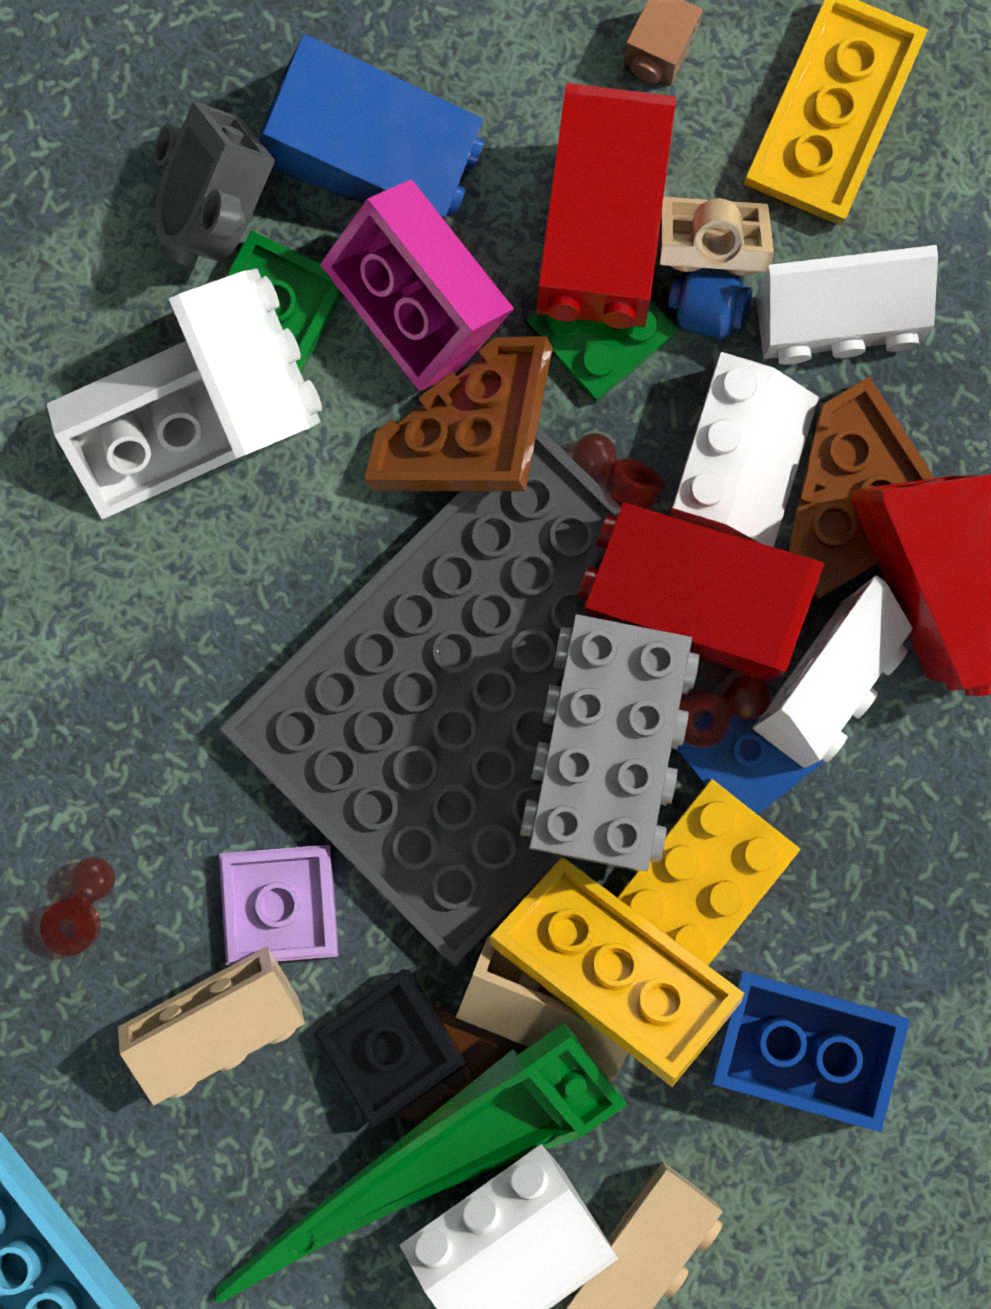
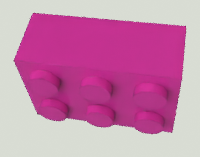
M412 179L367 198L320 264L419 392L441 381L452 371L455 373L462 369L514 309Z

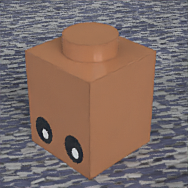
M648 0L626 43L624 64L630 66L631 72L643 81L658 83L660 80L672 85L699 31L703 9L685 0Z

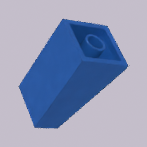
M304 33L286 65L258 135L259 141L275 160L271 169L273 171L364 203L367 198L412 179L443 219L446 216L450 218L455 216L465 193V188L458 185L464 168L466 167L471 170L474 167L484 144V140L477 137L483 118Z

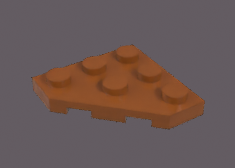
M547 336L495 337L478 351L481 358L458 376L452 371L418 398L421 405L396 424L391 419L377 430L374 435L364 479L371 490L525 492L553 349Z
M870 377L827 401L819 410L787 549L788 552L824 563L812 597L815 602L878 564L852 505L850 490L934 478Z

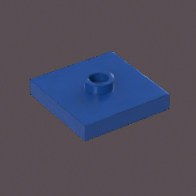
M751 677L702 716L685 733L682 746L678 745L676 751L704 786L712 778L758 815L821 765L824 760L821 759L819 762L803 768L751 729L775 696L763 680Z

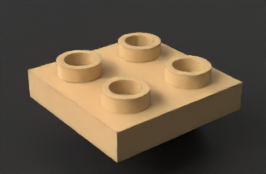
M676 197L663 198L659 229L660 265H669L676 270L693 272L701 268L725 269L735 275L748 276L756 272H766L768 265L772 264L774 249L768 204L733 202L721 198L710 200Z

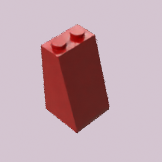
M566 83L536 314L549 315L553 319L565 322L577 319L604 322L610 327L619 329L632 326L645 327L651 298L677 97Z
M991 474L950 475L850 490L852 505L884 580L913 628L908 636L926 678L945 683L947 690H965L966 696L991 695Z
M623 502L618 517L610 514L606 516L596 543L597 546L606 549L599 569L588 566L577 597L587 601L583 612L584 616L692 637L691 653L699 654V657L771 683L787 670L824 563Z

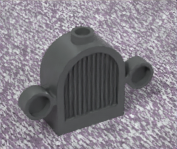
M192 101L182 128L165 124L158 133L153 152L154 163L159 167L165 168L155 206L156 234L159 241L164 246H167L165 254L172 260L186 266H195L199 256L220 261L233 252L246 230L275 162L274 158L241 117Z

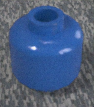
M701 268L697 271L687 272L685 277H675L669 296V308L677 309V320L681 329L713 338L725 339L732 334L734 329H743L751 306L753 288L746 286L744 276L729 273L725 269Z

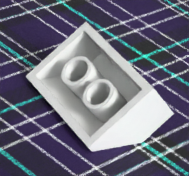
M937 245L768 265L755 296L764 359L778 357L780 364H797L810 360L812 358L811 353L832 351L834 358H848L863 354L866 351L865 347L886 344V349L889 352L905 351L918 347L920 345L919 340H924L934 327L938 267Z
M258 269L245 270L169 298L236 459L321 423L317 412L322 410L319 395L310 380L304 382L300 370H298L296 361L301 358L300 350L292 332L288 328L283 330L274 310L279 307L278 296L267 276L261 278Z
M187 341L47 403L54 435L102 520L236 459Z
M721 352L712 374L669 516L774 547L819 397L773 367Z
M876 575L841 602L751 728L803 768H807L821 759L828 763L838 753L847 739V735L841 732V730L852 715L859 719L868 710L878 695V692L872 688L882 672L887 676L890 675L908 652V649L902 644L913 628L883 579Z
M542 1144L400 1244L424 1292L436 1309H550L619 1259L563 1169Z

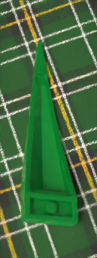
M563 1023L520 1054L514 1049L511 1050L219 1284L213 1291L215 1303L223 1302L304 1256L394 1211L487 1171L519 1160L541 1144L547 1150L581 1138L627 1106V1103L617 1086L567 1025Z

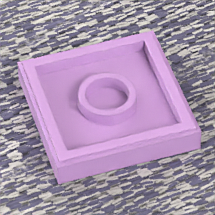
M331 845L219 854L226 965H233L266 946L269 947L276 961L339 956Z

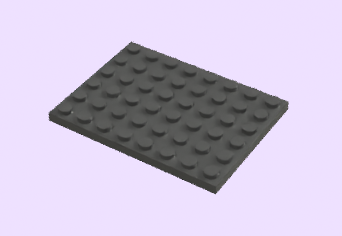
M539 426L537 428L525 492L460 491L219 728L453 966L551 870L561 857H564L529 850L531 837L521 836L520 832L527 799L538 801L542 781L531 779L538 742L549 744L553 725L542 723L549 686L550 684L561 686L564 669L553 667L561 627L572 629L576 614L584 616L583 612L587 601L577 597L588 566L599 569L606 549L597 546L596 543L607 514L618 517L621 506ZM699 657L693 689L689 688L687 694L682 693L679 710L688 711L686 732L744 675L743 673Z

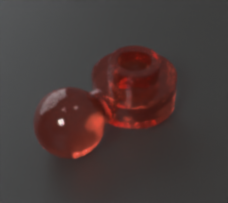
M600 433L584 435L577 441L574 447V461L589 476L605 475L607 477L605 482L606 488L610 492L611 497L621 507L623 502L644 509H651L655 505L664 488V481L651 467L633 459H618L613 442L607 436Z
M743 675L736 678L730 684L727 695L721 698L713 693L702 690L691 691L683 695L680 699L679 710L688 711L684 742L699 748L710 747L717 744L726 735L731 717L736 715L743 719H755L762 716L771 704V690L768 684L758 676ZM700 709H707L712 717L711 724L704 730H697L692 723L693 715Z
M88 857L79 861L74 866L70 876V884L74 891L73 896L51 905L42 916L40 922L41 937L45 945L56 954L62 956L77 955L92 946L99 936L101 922L93 904L95 901L107 897L115 885V872L112 866L102 858ZM62 919H68L73 922L76 929L74 937H66L61 933L60 922Z

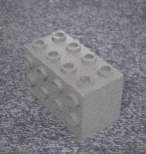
M577 614L575 615L572 629L561 627L553 665L554 668L564 669L561 686L550 684L542 723L553 725L549 744L538 742L531 779L542 781L538 801L527 799L520 832L521 836L531 837L529 850L634 871H648L650 861L660 862L667 828L657 825L660 805L666 806L667 803L671 804L678 771L668 767L671 749L677 750L678 745L682 746L688 721V711L679 710L682 693L687 694L689 688L693 689L699 663V654L690 652L692 637Z

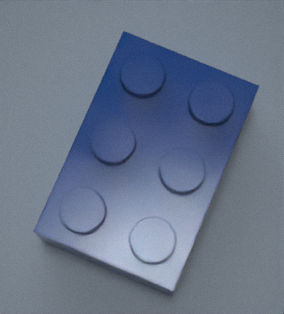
M735 968L731 983L745 994L740 1005L718 1030L706 1078L716 1086L882 1132L910 1019Z

